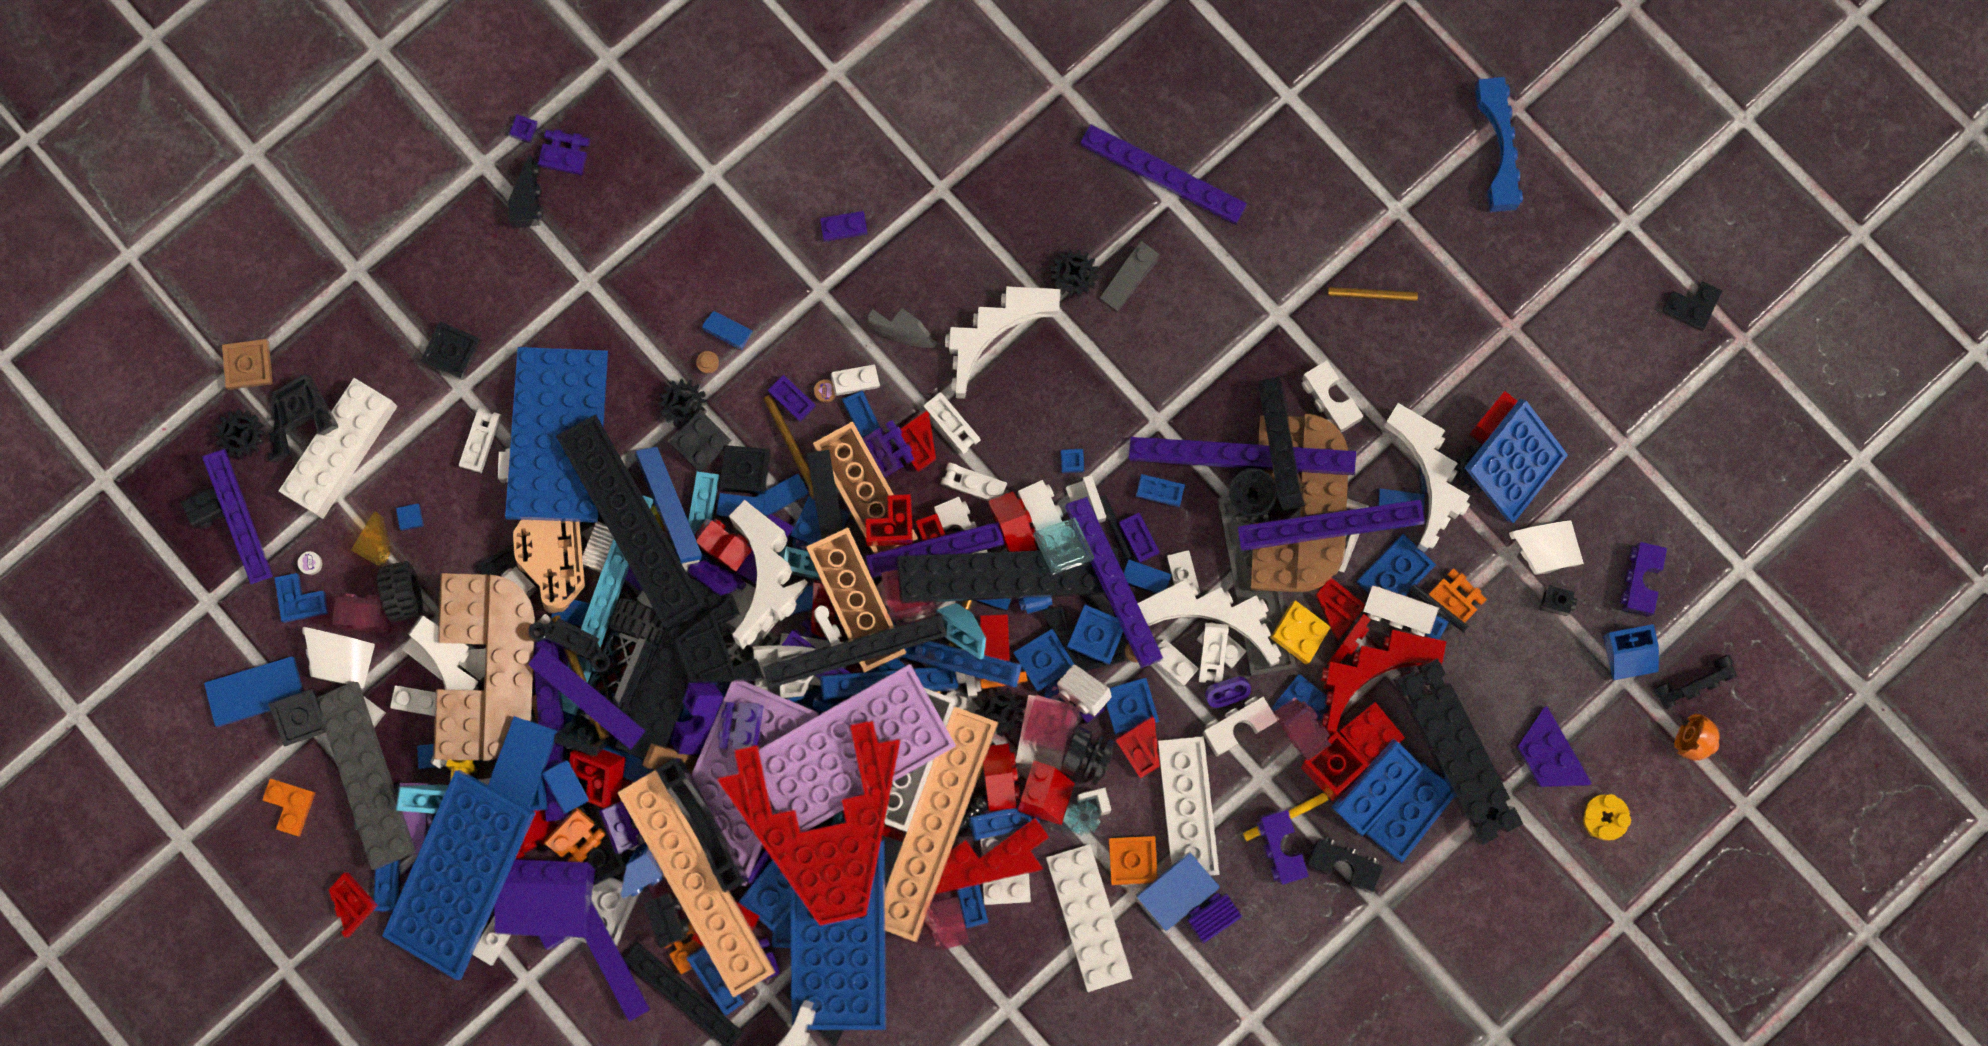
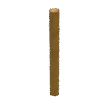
M1328 288V296L1417 301L1418 292Z

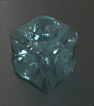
M1088 801L1085 804L1080 802L1078 806L1073 804L1067 814L1070 818L1068 824L1071 825L1070 829L1080 836L1083 833L1088 835L1090 831L1094 833L1101 823L1098 819L1100 813L1096 812L1098 807ZM1081 814H1087L1089 816V820L1087 822H1082L1080 820Z

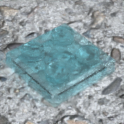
M1076 518L1040 529L1033 534L1052 575L1094 559V555Z

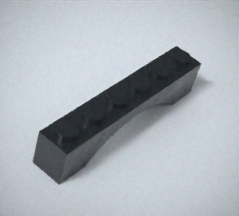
M1280 376L1258 381L1279 502L1283 511L1305 506L1291 437L1288 405Z
M674 758L657 768L656 772L666 790L677 803L697 836L711 870L723 892H731L748 882V876L682 758Z

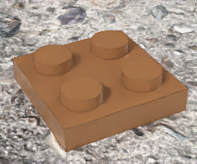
M267 339L222 345L226 389L232 390L273 384L270 348Z

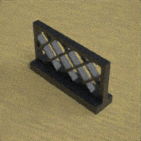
M611 630L602 653L612 660L613 667L603 673L593 672L589 685L596 689L598 682L602 681L604 688L598 692L602 695L606 694L607 699L629 716L658 646L645 639ZM617 637H619L622 645L614 650V643ZM636 644L632 655H630L629 647ZM624 651L625 659L618 663L616 656ZM598 662L596 666L602 668L603 664ZM627 665L624 675L621 676L620 669ZM615 672L617 680L609 684L607 677ZM619 686L615 696L612 697L611 690ZM579 707L576 715L589 719L588 714Z

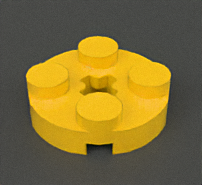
M1613 794L1596 796L1584 808V827L1591 836L1597 839L1607 841L1617 839L1627 831L1628 826L1631 824L1627 805ZM1603 811L1612 815L1610 818L1611 823L1607 821L1602 822Z

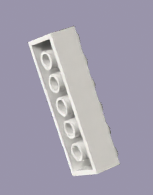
M354 378L331 412L338 424V428L324 436L315 435L279 489V492L323 519L398 406L392 400Z
M924 688L945 727H947L956 700ZM934 759L892 782L885 824L906 832L908 831Z

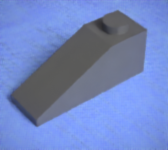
M1141 241L1125 261L1100 299L1118 312L1158 262L1159 253Z

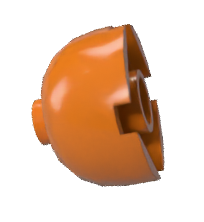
M1695 713L1689 716L1687 720L1690 722L1686 726L1681 725L1677 732L1674 748L1678 749L1677 754L1684 758L1701 761L1710 757L1718 750L1719 730L1709 718L1702 714Z

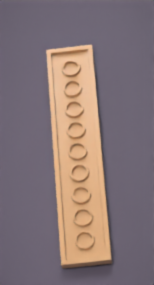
M954 707L946 729L956 746L934 759L885 890L886 931L917 942L998 722Z
M656 770L618 792L732 996H737L774 974V969L730 892L724 893L697 836L677 803L666 790Z

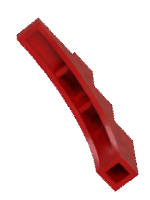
M1392 630L1389 636L1384 638L1383 649H1386V651L1361 646L1358 652L1355 651L1353 654L1352 665H1355V667L1330 662L1327 668L1323 667L1321 681H1324L1323 688L1332 690V692L1328 691L1326 705H1329L1328 714L1324 713L1321 726L1325 727L1324 734L1330 736L1335 734L1341 714L1348 701L1358 689L1371 679L1402 667L1418 666L1432 658H1438L1442 665L1446 641Z

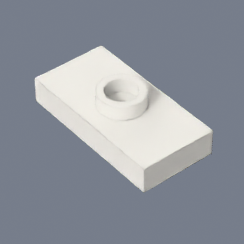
M1189 550L1168 555L1167 560L1174 585L1187 579L1189 584H1194L1200 595Z
M495 916L473 952L474 956L493 966L511 936L495 934Z

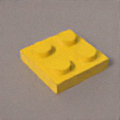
M1295 600L1289 605L1270 638L1306 665L1312 660L1331 627Z

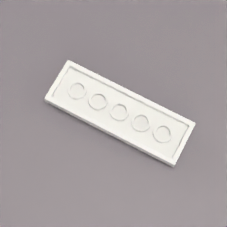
M1204 737L1158 741L1171 866L1190 851L1211 876L1219 875Z
M1091 845L1047 857L1046 860L1087 992L1132 979Z

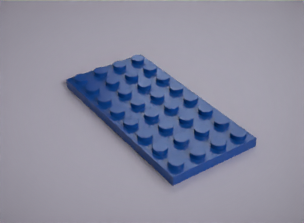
M518 347L506 519L598 523V510L556 436L595 414L604 427L608 351Z
M455 770L382 936L455 980L462 979L536 812L467 773Z
M881 840L866 916L820 926L791 885L792 1026L796 1022L804 1000L813 1002L812 1010L816 1011L812 1025L808 1024L807 1030L886 1029L885 840Z

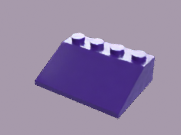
M514 860L495 903V934L587 938L595 869L589 863Z

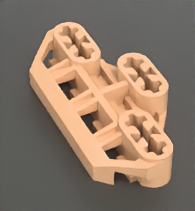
M521 520L513 532L514 554L517 567L520 571L527 573L540 587L542 604L547 612H563L585 586L580 522ZM561 523H566V535L571 536V539L558 540V537L562 536ZM523 536H527V537H526V543H527V553H528V557H529V558H528V561H526V562H523V561H524V552H523V551H524V548H523V543H522ZM568 552L569 566L574 565V569L561 570V566H564L563 553ZM549 576H553L554 602H550ZM570 582L572 587L575 586V590L566 600H563V596H567L566 583Z

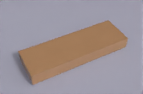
M651 743L642 765L656 770L674 758H682L692 775L699 756L678 754L674 749Z

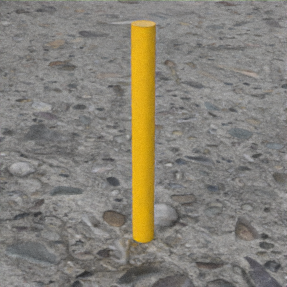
M1322 793L1288 810L1290 818L1293 819L1328 801L1327 795ZM1257 826L1243 833L1246 841L1260 835Z

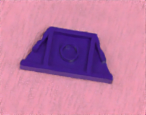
M1547 706L1542 708L1540 714L1517 746L1538 786L1569 787L1592 784Z

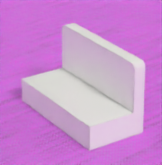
M1092 475L1084 477L1082 482L1066 487L1070 502L1087 497L1098 522L1106 521V515Z
M1105 788L1077 796L1078 803L1096 798L1100 816L1111 812Z

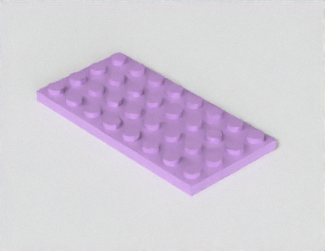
M911 664L759 749L767 790L777 813L796 809L801 832L809 830L844 810L842 799L864 794L850 725L873 720L878 743L900 738L893 782L956 746Z
M742 681L731 682L691 776L749 878L763 844L717 779L718 777L739 773L735 752L732 749L733 741H729L728 749L718 748L720 740L718 739V732L721 731L723 722L721 718L722 711L725 710L726 702L735 703L734 712H738L739 703H754L764 706L758 740L759 749L818 717L819 713ZM732 720L730 732H735L736 721ZM770 800L772 813L775 814L777 811Z

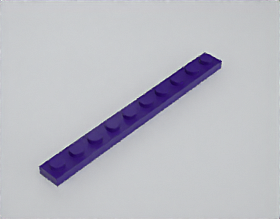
M1131 437L1129 461L1273 470L1269 445ZM1294 447L1299 472L1355 476L1357 451Z

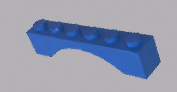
M1505 77L1478 79L1475 85L1477 108L1492 124L1500 147L1498 172L1487 191L1490 212L1516 210L1523 201V193L1521 189H1518L1520 170L1516 168L1515 164L1518 153L1517 148L1513 147L1512 139L1515 138V129L1510 124L1512 106L1508 105L1507 99L1510 96V88L1505 83Z

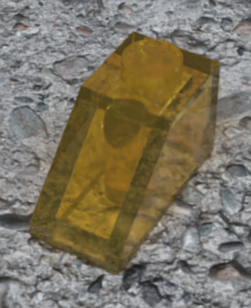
M374 511L351 551L380 567L381 563H385L389 558L391 545L384 518Z

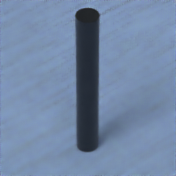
M1104 495L1100 497L1107 521L1124 559L1128 560L1133 555L1108 498Z
M1416 584L1410 588L1409 591L1424 603L1439 607L1438 614L1464 633L1469 626Z

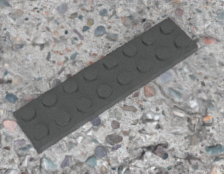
M1259 492L1250 493L1248 498L1258 499ZM1230 497L1218 498L1237 605L1254 596H1257L1259 600L1263 599L1269 611L1266 612L1267 618L1260 621L1261 625L1265 623L1272 635L1286 612L1282 591L1251 590L1253 549L1241 551L1238 526L1252 525L1254 522H1269L1268 515L1266 514L1258 518L1247 517L1237 511L1232 505ZM1243 635L1250 676L1296 669L1295 658L1269 636L1268 639L1271 645L1276 644L1281 653V656L1278 657L1279 663L1270 667L1261 651Z
M353 681L318 697L323 717L322 722L371 870H377L415 853L416 850L403 812L396 810L398 797L359 682Z

